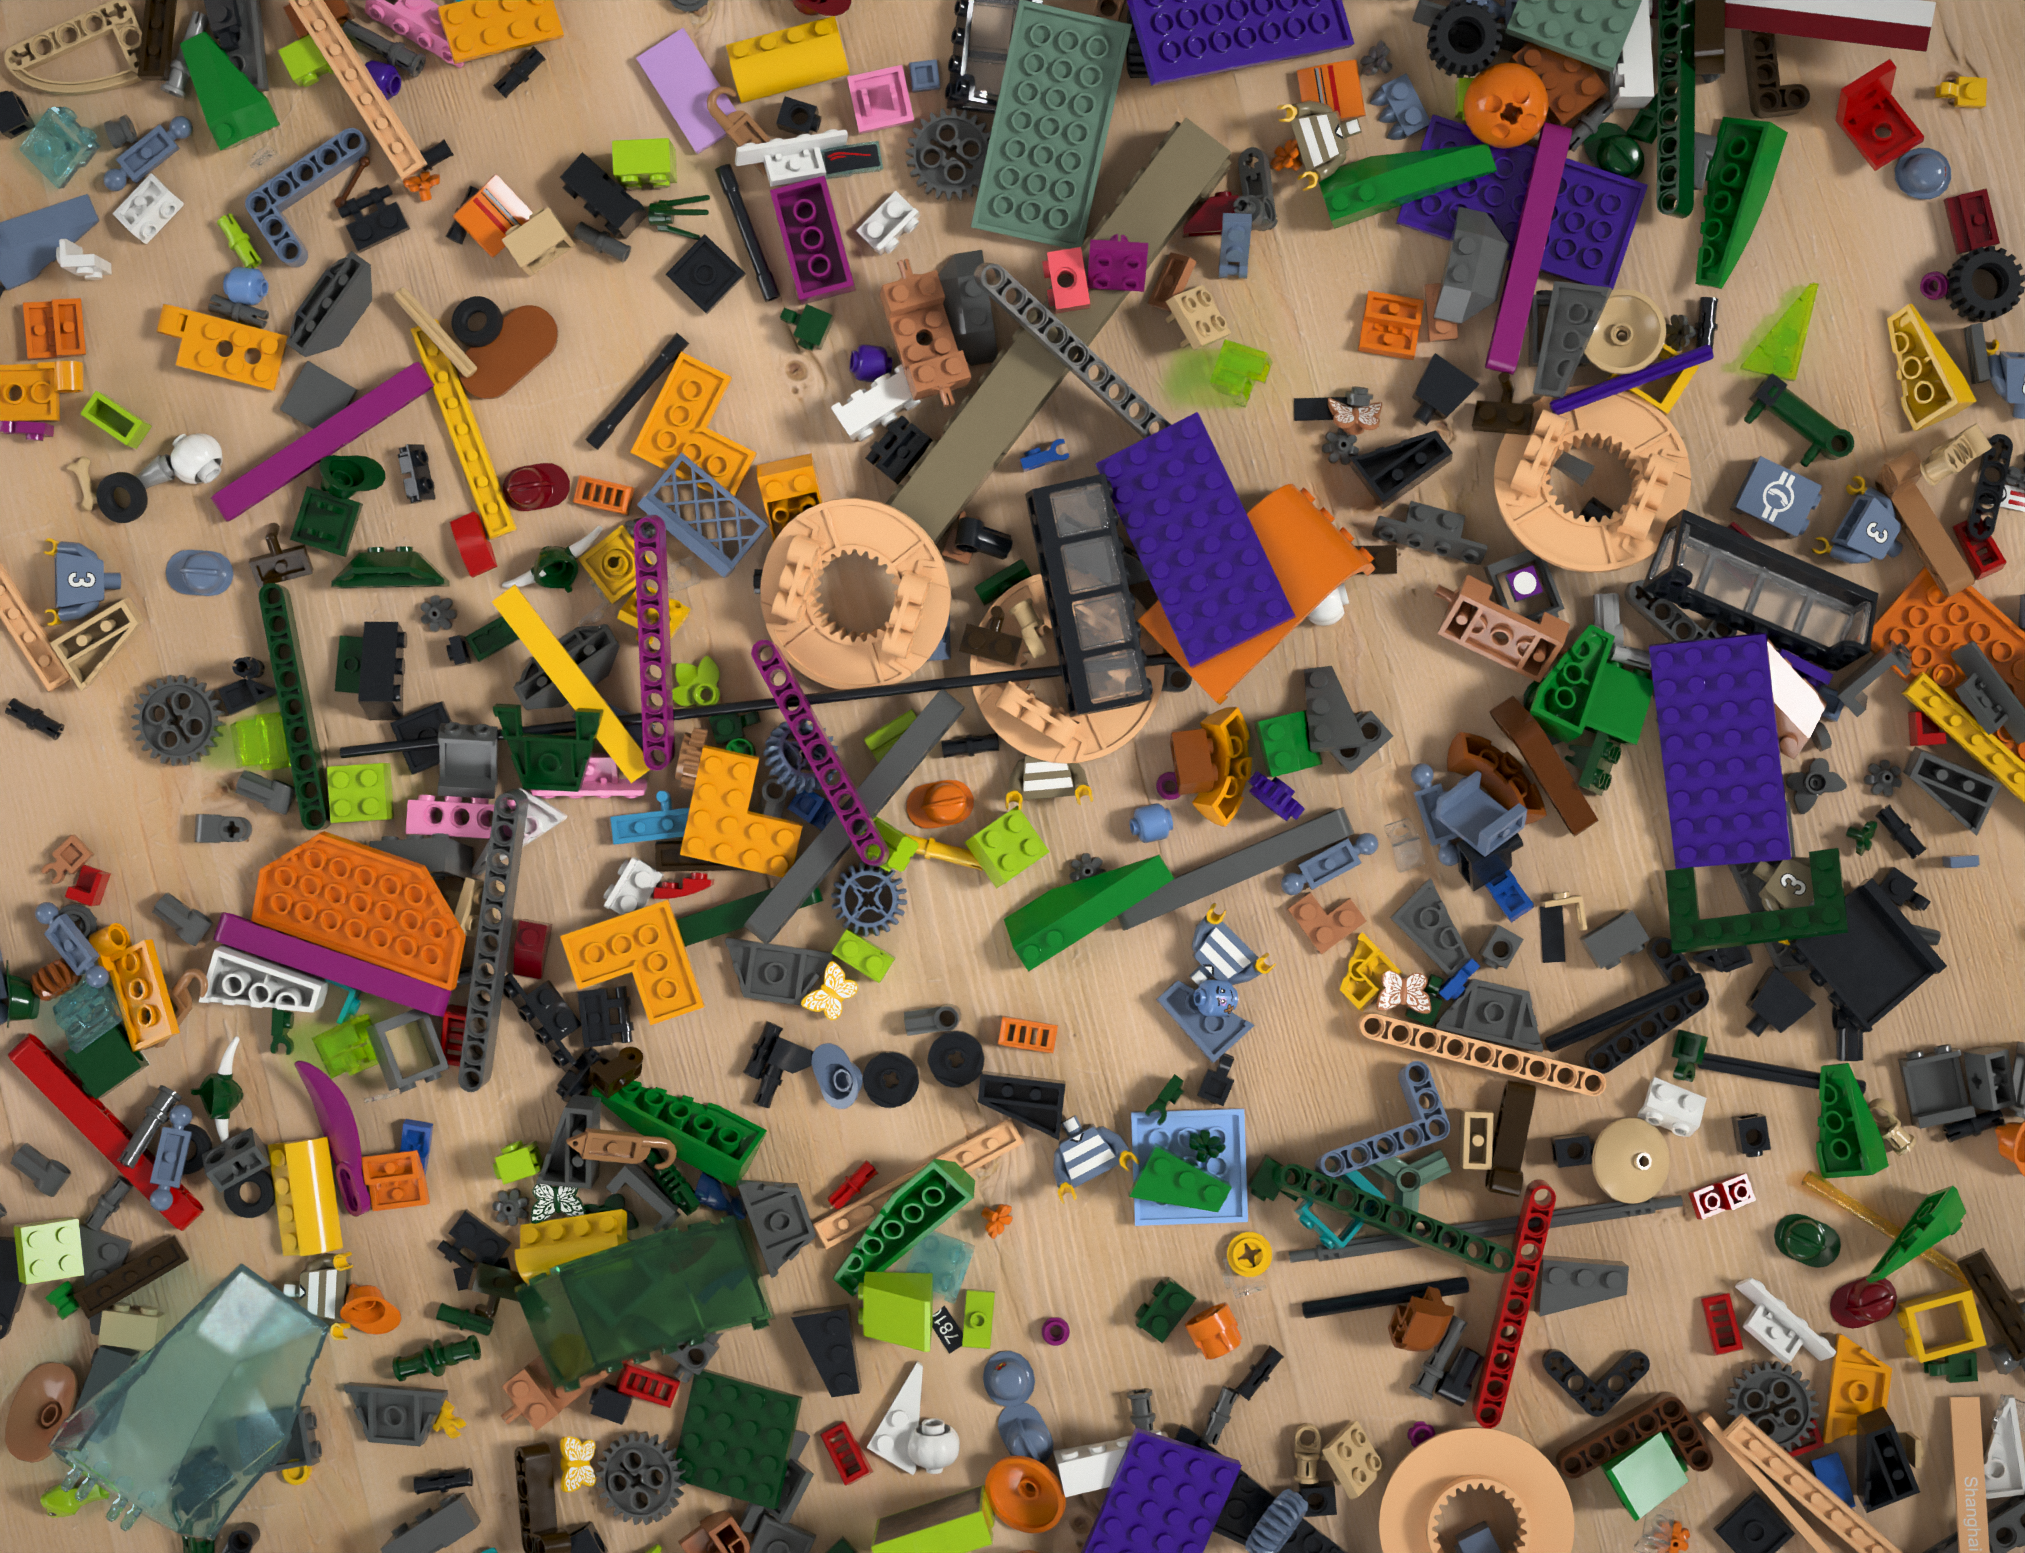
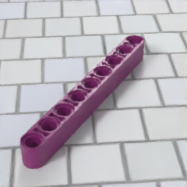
M1544 122L1541 128L1486 358V369L1507 372L1511 375L1516 370L1571 140L1572 128Z
M419 361L413 363L218 491L211 497V500L226 522L233 520L320 463L323 458L340 450L428 392L435 386Z
M652 514L636 522L634 526L643 756L648 768L659 771L664 769L674 759L675 742L666 527L661 517ZM645 522H650L655 526L654 536L646 534L644 530ZM646 551L655 553L657 557L655 565L647 562L645 558ZM648 579L654 580L657 583V593H652L647 589L646 583ZM649 608L657 610L659 613L658 621H652L648 617ZM651 636L656 637L660 641L659 650L653 649L649 645V638ZM651 665H656L661 669V678H656L651 674ZM652 693L659 694L662 697V706H657L652 702ZM654 721L663 725V734L654 731L652 727ZM657 749L664 753V762L656 760L653 754L654 750Z
M768 640L757 641L751 650L752 658L862 861L868 865H883L889 858L888 847L783 653L777 645ZM766 647H771L773 651L772 657L767 661H762L760 657L762 650ZM778 672H785V682L780 686H776L774 684L775 675ZM793 696H797L800 701L798 708L789 711L787 707L788 700ZM806 721H811L813 724L812 732L806 736L802 735L800 731L801 725ZM818 746H825L827 751L826 756L822 760H816L814 757V751ZM837 770L840 774L839 782L833 786L829 785L827 781L829 773ZM851 795L854 800L853 806L845 811L841 807V800L843 797ZM864 820L867 824V830L863 835L858 836L854 831V826L858 821ZM878 845L881 855L877 860L871 861L868 857V850L871 846Z
M221 912L213 940L436 1016L444 1017L452 993L450 990L226 912Z

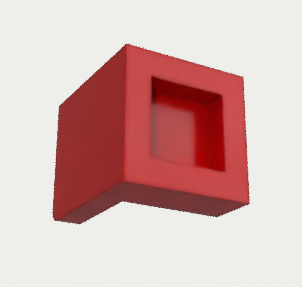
M1922 711L1908 712L1910 746L1946 744V732L1939 733V727Z
M88 865L82 866L76 886H68L65 897L89 906L100 905L111 873Z

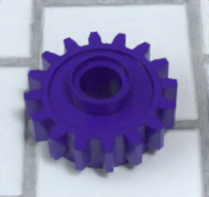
M1256 771L1248 780V783L1252 785L1249 793L1283 820L1288 821L1290 817L1297 820L1305 810L1301 804L1292 798L1295 791L1279 778L1274 777L1271 781Z

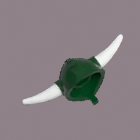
M597 526L586 537L566 548L559 546L543 547L535 560L534 567L515 579L503 582L502 586L510 588L516 584L517 587L536 582L547 588H565V591L570 593L572 591L571 584L578 574L576 559L599 536L603 530L602 526Z
M237 1036L233 1038L227 1047L218 1072L210 1073L206 1076L200 1088L191 1089L192 1095H200L209 1119H215L216 1129L222 1143L229 1140L228 1122L230 1112L238 1106L244 1096L241 1087L233 1080L232 1073L234 1053L240 1040Z

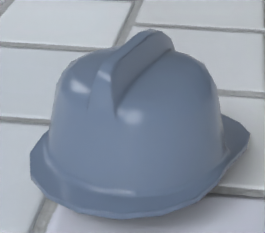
M180 551L172 556L166 568V577L170 586L177 592L187 595H219L231 585L234 576L233 567L229 560L221 553L213 551Z
M832 1043L821 1044L812 1054L811 1064L825 1101L836 1109H846L853 1105L857 1099L858 1092L862 1088V1073L854 1063L850 1062L845 1051L839 1046Z
M1023 1403L1016 1407H1006L999 1417L998 1429L1010 1455L1030 1457L1044 1464L1049 1460L1053 1452L1054 1443L1040 1413L1028 1403Z

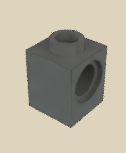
M1495 924L1479 951V954L1484 956L1482 962L1496 970L1499 966L1507 969L1524 939ZM1498 941H1503L1506 944V952L1502 956H1495L1493 953V945Z

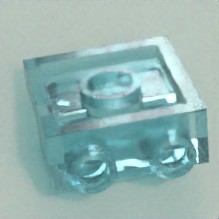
M67 107L48 108L19 148L58 189L65 188L80 167H86L101 147L95 141L97 135L91 129L81 127L75 121L77 115Z
M85 979L78 989L61 996L59 1002L52 1007L57 1025L65 1031L69 1048L76 1054L123 1021L113 988L108 982L101 988H94Z

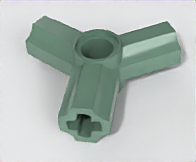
M1380 1145L1377 1146L1380 1153H1387L1386 1149ZM1441 1149L1409 1164L1396 1156L1367 1166L1395 1185L1393 1203L1418 1212L1420 1187L1451 1172ZM1405 1172L1414 1173L1415 1179L1411 1185L1401 1184L1400 1179ZM1393 1212L1392 1220L1399 1222V1216Z

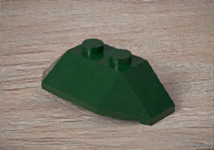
M368 547L367 552L358 553L331 581V587L337 589L450 586V581L421 553L413 551V547H395L396 552H385L384 547Z

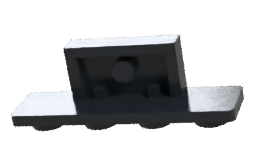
M511 973L507 974L503 986L504 996L508 1000L513 1001L518 1008L517 1011L520 1018L524 1022L529 1023L535 1031L534 1035L541 1045H545L550 1051L554 1064L558 1068H562L564 1072H567L577 1062L561 1040L581 1026V1022L550 980L527 995Z

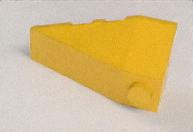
M1913 304L1906 305L1887 318L1892 352L1896 354L1899 369L1896 371L1897 380L1901 381L1903 397H1900L1901 404L1914 431L1955 416L1977 402L1965 377Z

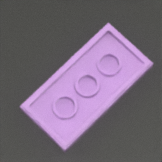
M684 28L636 57L697 154L727 136L724 129L710 115L707 109L708 95L713 89L721 86ZM725 93L718 96L717 105L726 116L736 111Z

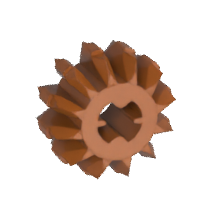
M62 957L40 968L38 972L33 974L30 983L33 986V991L41 1000L50 1001L73 990V987L79 984L82 976H77Z

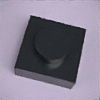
M465 636L449 637L450 644L446 648L450 661H454L457 666L471 664Z

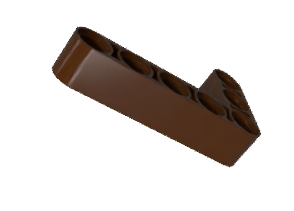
M1511 696L1489 711L1501 731L1518 748L1572 835L1575 837L1598 822V818L1545 732L1514 696Z
M1665 1391L1566 1446L1558 1452L1556 1463L1566 1477L1576 1479L1665 1428L1683 1459L1693 1470L1698 1472L1708 1470L1713 1464V1455L1683 1402L1675 1394ZM1675 1401V1409L1670 1413H1665L1663 1411L1665 1403ZM1643 1415H1650V1423L1645 1427H1640L1638 1424L1639 1419ZM1687 1425L1690 1427L1687 1436L1678 1437L1677 1433L1681 1426ZM1619 1429H1625L1627 1431L1625 1438L1621 1441H1615V1432ZM1595 1443L1602 1444V1449L1598 1454H1589L1591 1445ZM1697 1450H1703V1458L1698 1462H1693V1453ZM1576 1457L1577 1464L1574 1468L1567 1469L1564 1467L1565 1461L1568 1458Z

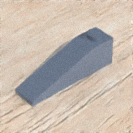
M88 194L0 222V281L6 290L9 291L34 280L41 274L40 271L51 261L57 260L56 249L60 247V239H67L75 243L100 221Z

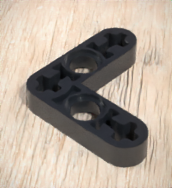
M1551 1349L1544 1354L1542 1359L1543 1367L1548 1374L1588 1414L1594 1417L1606 1414L1648 1372L1650 1367L1649 1359L1642 1351L1637 1349L1629 1350L1594 1383L1561 1350ZM1552 1357L1556 1359L1562 1357L1560 1363L1567 1370L1562 1380L1559 1377L1563 1373L1557 1367L1549 1368L1552 1365L1550 1361ZM1642 1357L1640 1360L1642 1367L1640 1369L1633 1367L1628 1372L1633 1376L1629 1380L1619 1369L1623 1366L1627 1371L1632 1366L1631 1358L1639 1359ZM1578 1375L1583 1378L1584 1383L1579 1390H1571L1569 1388L1568 1381L1572 1376ZM1616 1375L1621 1376L1624 1382L1622 1388L1616 1391L1611 1390L1608 1386L1609 1379ZM1588 1390L1595 1399L1602 1397L1600 1400L1601 1408L1593 1407L1590 1409L1592 1403L1584 1395Z

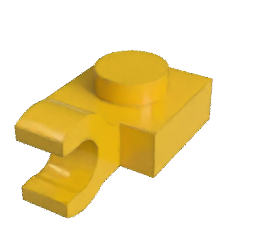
M1959 76L1955 79V83L1941 82L1940 86H1935V98H1954V107L1978 109L1986 107L1987 78Z

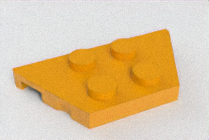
M1836 1333L1834 1348L1836 1354L1833 1357L1822 1436L1824 1443L1834 1442L1833 1440L1847 1435H1856L1857 1416L1883 1406L1887 1411L1892 1368L1841 1333Z

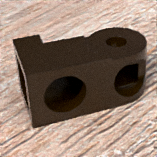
M626 1047L620 1051L618 1057L605 1065L597 1061L590 1066L589 1082L607 1099L641 1075L643 1053L636 1047Z

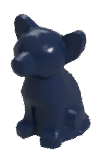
M702 1172L694 1194L700 1202L699 1205H706L715 1211H726L733 1222L745 1219L747 1210L741 1194L732 1196L721 1182Z

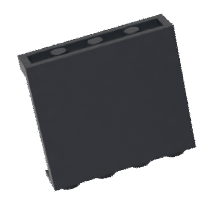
M1873 878L1862 881L1845 896L1849 933L1794 939L1788 945L1792 950L1790 954L1798 964H1804L1811 972L1809 974L1811 980L1818 987L1823 986L1830 994L1828 999L1837 1009L1842 1008L1848 1016L1846 1020L1854 1030H1860L1862 1033L1871 1032L1873 1030L1872 1026L1933 974H1939L1947 967L1944 961Z

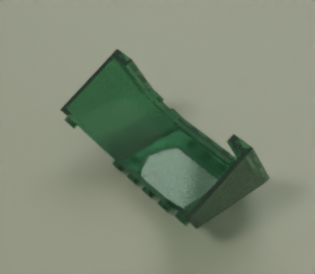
M731 1215L720 1218V1223L717 1225L708 1220L690 1224L687 1226L688 1231L684 1232L678 1230L677 1227L666 1229L557 1265L550 1269V1275L547 1276L545 1272L529 1279L530 1285L526 1287L525 1283L515 1286V1293L554 1388L564 1389L565 1393L575 1391L581 1388L580 1383L601 1372L606 1371L607 1374L624 1369V1363L633 1361L634 1365L651 1360V1354L661 1352L662 1356L679 1351L677 1346L688 1343L689 1347L706 1342L705 1337L744 1327L752 1326L753 1331L770 1326L769 1321L776 1318L747 1221Z

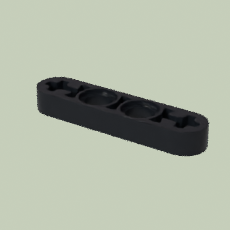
M2004 434L1993 435L1988 440L1991 446L2000 442L2001 448L2005 449L1999 454L1997 461H1988V459L1992 460L1995 457L1996 449L1994 447L1982 454L1966 523L1967 537L1974 542L1986 541L1995 529L2013 451L2011 439ZM1987 468L1997 469L2000 474L1999 480L1996 482L1987 480L1985 470ZM1986 494L1991 496L1994 501L1993 507L1989 509L1981 507L1979 504L1980 495ZM1981 515H1986L1982 527L1987 529V531L1979 535L1977 534V529L1973 528V526L1980 522Z

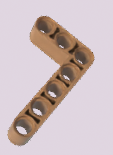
M1909 450L1883 465L1875 480L1877 491L1890 498L1896 513V520L1901 524V529L1941 592L1949 598L1973 585L1975 580L1969 567L1917 488L1916 483L1922 475L1920 470L1921 462L1917 455Z

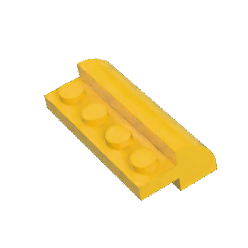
M835 16L726 45L741 103L850 74Z
M328 1136L269 1144L268 1150L283 1256H307L343 1248Z
M618 1209L542 1221L536 1224L520 1225V1249L515 1250V1261L521 1278L527 1284L534 1285L632 1270V1242L627 1239V1211Z

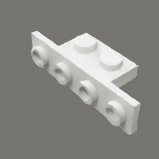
M831 129L815 135L801 134L796 138L784 140L776 138L760 144L746 143L736 149L735 164L736 166L764 162L770 187L826 176L821 152L846 148L847 130L838 131Z
M1748 1278L1736 1284L1735 1287L1756 1305L1742 1327L1783 1363L1791 1362L1801 1345L1819 1361L1834 1357L1836 1350L1830 1346L1828 1340L1810 1329L1805 1320L1795 1316L1787 1309L1786 1304L1771 1295L1760 1281Z

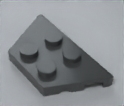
M726 937L725 940L744 998L800 1005L801 1000L809 993L827 964L834 957L832 952L771 943L766 945L763 942Z
M1472 978L1465 987V990L1435 1023L1436 1029L1543 1052V1044L1540 1040L1530 992L1527 990Z
M738 1180L736 1183L770 1277L773 1278L779 1273L778 1269L788 1259L791 1261L799 1254L803 1246L808 1245L816 1237L800 1188L797 1183Z
M354 1382L344 1385L346 1394L350 1392L357 1407L354 1409V1412L363 1425V1431L368 1442L422 1446L425 1444L448 1395V1390Z

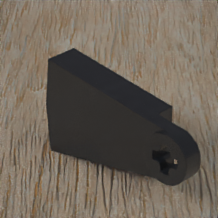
M0 1237V1325H2L0 1339L9 1334L15 1313L20 1310L27 1286L19 1282L15 1238Z

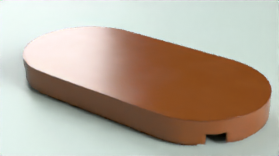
M525 305L514 309L503 318L502 330L492 343L483 347H470L465 352L468 358L477 366V371L468 378L459 371V377L465 389L472 395L484 399H495L505 395L555 350L558 341L556 321L546 310L538 306Z

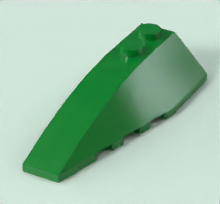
M1732 117L1722 118L1717 134L1715 152L1712 160L1708 163L1705 180L1708 181L1707 195H1704L1703 206L1706 207L1705 221L1701 222L1700 233L1703 234L1702 247L1698 250L1695 282L1697 285L1722 289L1753 233L1769 194L1788 132L1771 122Z
M1479 144L1370 156L1339 167L1334 174L1320 181L1319 185L1332 225L1336 229L1497 172L1489 145Z
M1159 854L1050 889L1004 919L1013 949L1029 972L1175 878Z
M632 1081L608 1099L594 1087L592 1095L601 1097V1102L640 1134L643 1136L663 1137L670 1140L677 1150V1158L734 1188L737 1186L736 1181L741 1180L748 1171L767 1132L766 1129L719 1105L708 1103V1106L693 1102L694 1098L683 1095L682 1098L666 1094L667 1090L658 1087L656 1089H648L642 1087V1083L638 1081Z
M935 1158L892 1193L836 1271L833 1280L852 1297L858 1293V1284L864 1283L865 1272H884L974 1198L975 1180L956 1162Z

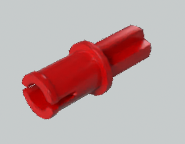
M866 1160L850 1177H844L845 1181L828 1196L829 1203L834 1208L840 1209L856 1193L860 1194V1189L879 1172Z

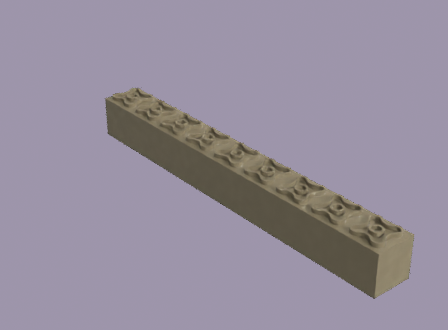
M1185 118L1182 123L1177 121L1151 154L1148 168L1145 169L1142 166L1130 184L1120 194L1115 202L1117 204L1115 206L1116 210L1112 214L1107 212L1097 227L1081 246L1086 281H1088L1090 239L1110 240L1115 234H1118V241H1121L1122 234L1128 238V242L1148 243L1147 270L1198 202L1204 204L1216 186L1228 173L1232 163L1229 161L1231 151L1188 118ZM1063 274L1058 278L1057 282L1061 287L1067 288L1074 283V280L1070 275ZM1088 288L1090 308L1056 314L1055 306L1049 307L1048 296L1043 305L1086 346H1089L1130 291ZM1033 308V310L1027 317L1029 323L1035 321V319L1037 318V311L1035 308ZM1022 326L1012 336L1013 345L1009 350L1003 348L988 370L977 382L978 390L974 396L969 393L942 429L944 435L939 441L934 439L921 458L908 473L910 480L905 486L900 484L885 503L905 513L917 522L930 536L935 545L940 542L1070 371ZM1051 327L1047 333L1050 342L1057 338L1058 331L1056 327ZM1072 346L1068 351L1070 361L1075 360L1078 356L1076 346Z

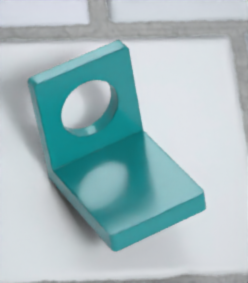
M325 979V981L349 991V995L336 1022L341 1025L346 1024L350 1016H355L359 1010L361 1000L358 998L361 990Z

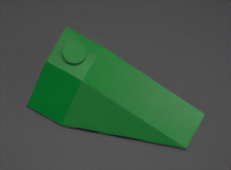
M206 31L180 43L207 125L220 151L235 148L280 126L268 98L248 81L249 78L236 68L229 60V56Z
M1592 624L1588 625L1538 686L1530 713L1546 734L1566 744L1582 735L1615 638L1614 635Z
M1849 1063L1821 1066L1819 1100L1822 1104L1821 1116L1818 1117L1817 1124L1820 1127V1138L1816 1142V1154L1822 1179L1869 1176L1889 1167L1882 1136Z
M1953 1185L1927 1194L1866 1278L1869 1283L1884 1279L1947 1236L1954 1235L1963 1224L1961 1219L1966 1214V1210L1958 1190Z

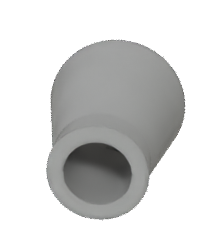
M168 454L158 455L139 474L135 475L143 483L145 489L174 480L175 473L172 470L171 457Z

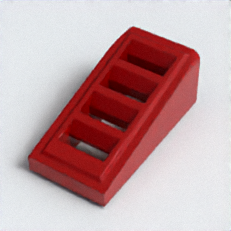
M1980 519L1976 526H1973V528L1977 527V534L1979 535L1987 531V529L1982 527V519ZM1967 520L1952 527L1977 580L1983 579L2004 568L2007 562L1992 536L1986 541L1972 546L1970 543L1972 540L1964 533L1966 532ZM1985 548L1988 551L1987 553H1984L1980 556L1976 554V552L1981 551ZM1989 559L1992 560V563L1983 566L1982 562Z
M449 1004L443 1017L440 1045L448 1065L460 1067L461 1055L447 1054L448 1049L462 1052L463 1044L449 1042V1039L463 1041L464 1032L452 1031L451 1027L465 1030L466 1006Z
M1730 1293L1701 1299L1713 1355L1717 1356L1743 1350ZM1725 1303L1726 1309L1710 1311L1709 1306ZM1728 1315L1729 1320L1713 1322V1317ZM1727 1326L1731 1328L1730 1332L1716 1334L1715 1329ZM1733 1337L1734 1343L1719 1346L1718 1340Z
M627 1360L623 1364L617 1379L616 1388L619 1392L670 1408L680 1380ZM633 1372L635 1373L631 1385L627 1384L630 1374ZM642 1376H645L646 1380L642 1389L638 1388ZM654 1379L657 1380V1383L652 1394L649 1392V1389ZM663 1384H669L664 1398L660 1397Z
M846 1421L820 1434L845 1486L851 1485L873 1473L867 1458ZM844 1433L845 1438L837 1441L836 1443L833 1444L830 1440L835 1436ZM849 1443L850 1448L838 1454L836 1449ZM854 1453L856 1458L844 1464L842 1459ZM859 1464L861 1469L851 1474L848 1472V1469Z

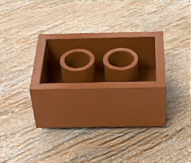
M1533 43L1527 44L1508 61V63L1526 66L1540 77L1548 94L1549 107L1547 118L1555 125L1566 126L1603 98L1609 91L1590 64Z

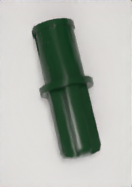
M441 1303L436 1316V1320L458 1326L461 1331L467 1329L485 1336L490 1335L494 1325L492 1319L471 1313L468 1308L462 1310L445 1303Z

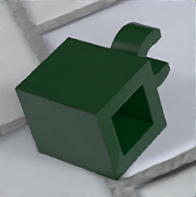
M806 304L802 315L784 307L780 316L782 321L797 326L793 334L794 338L799 340L797 345L809 351H813L814 347L822 349L834 321L833 315Z
M1265 1154L1248 1181L1249 1187L1253 1188L1250 1193L1264 1202L1266 1198L1274 1201L1279 1192L1295 1202L1299 1198L1280 1190L1275 1185L1274 1173L1283 1165ZM1290 1170L1285 1172L1284 1178L1286 1182L1291 1174Z

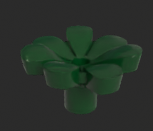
M1876 821L1867 822L1861 829L1850 826L1847 830L1846 836L1856 840V853L1860 856L1864 854L1865 850L1869 851L1872 847L1870 839L1874 837L1878 825Z
M1201 1130L1200 1136L1196 1133L1190 1134L1189 1147L1197 1151L1196 1159L1199 1162H1206L1208 1155L1212 1158H1217L1219 1153H1223L1226 1148L1225 1144L1220 1143L1221 1139L1219 1137L1213 1136L1210 1138L1208 1130Z

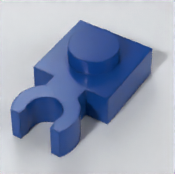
M1471 958L1452 978L1449 977L1441 985L1438 994L1446 1001L1450 998L1455 1000L1465 990L1463 984L1480 965Z

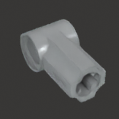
M1619 593L1594 594V624L1592 625L1614 635L1613 642L1623 645L1624 633L1619 618Z

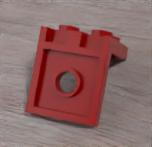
M1891 59L1841 89L1835 120L1874 171H1877L1924 141V135L1891 95L1897 69ZM1878 128H1887L1891 135L1886 138H1880L1876 135L1875 131Z

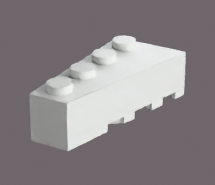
M1642 0L1613 73L1609 72L1610 106H1613L1614 109H1644L1654 97L1653 55L1651 50L1653 28L1650 26L1649 17L1652 14V0Z
M902 364L894 369L896 373L893 375L887 373L877 378L870 385L872 389L869 391L859 389L851 394L847 400L848 403L843 407L840 402L831 407L853 442L857 439L860 442L866 440L874 434L872 429L881 423L883 426H887L898 418L896 413L904 408L909 411L921 403L920 399L913 401Z
M223 944L214 949L206 976L208 990L203 998L200 997L199 1002L249 1005L257 1008L271 1007L280 1010L313 1013L323 1006L330 983L325 981L323 977Z
M1151 1430V1431H1149V1432H1152V1433H1155V1434H1159V1435L1168 1437L1166 1431H1165V1432H1161V1430ZM1132 1436L1054 1450L1055 1464L1064 1496L1069 1497L1110 1487Z

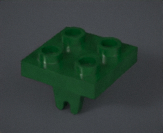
M307 486L290 540L346 557L363 504L350 499L337 498L328 492Z
M1598 731L1592 747L1569 745V750L1575 752L1574 756L1566 755L1565 760L1583 770L1578 785L1593 794L1602 796L1603 791H1607L1611 784L1612 775H1610L1612 766L1617 764L1620 759L1622 749L1619 747L1621 743L1610 735Z

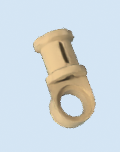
M1029 598L1015 605L1009 612L1011 615H1015L1022 627V639L1035 660L1047 653L1035 631L1044 625L1045 622L1043 619L1038 618L1032 607L1033 601Z
M1882 1098L1873 1099L1868 1107L1882 1138L1886 1139L1894 1147L1893 1151L1897 1155L1906 1154L1915 1146L1917 1139L1901 1127V1122L1894 1115L1892 1103ZM1882 1109L1888 1115L1881 1117L1876 1115L1873 1110Z
M1303 1423L1295 1431L1297 1474L1294 1475V1481L1301 1484L1319 1482L1317 1459H1320L1321 1437L1318 1428L1311 1423ZM1304 1430H1312L1316 1438L1313 1443L1304 1444L1300 1440V1434Z

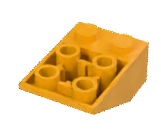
M812 453L757 465V480L774 542L784 527L797 515L823 503Z

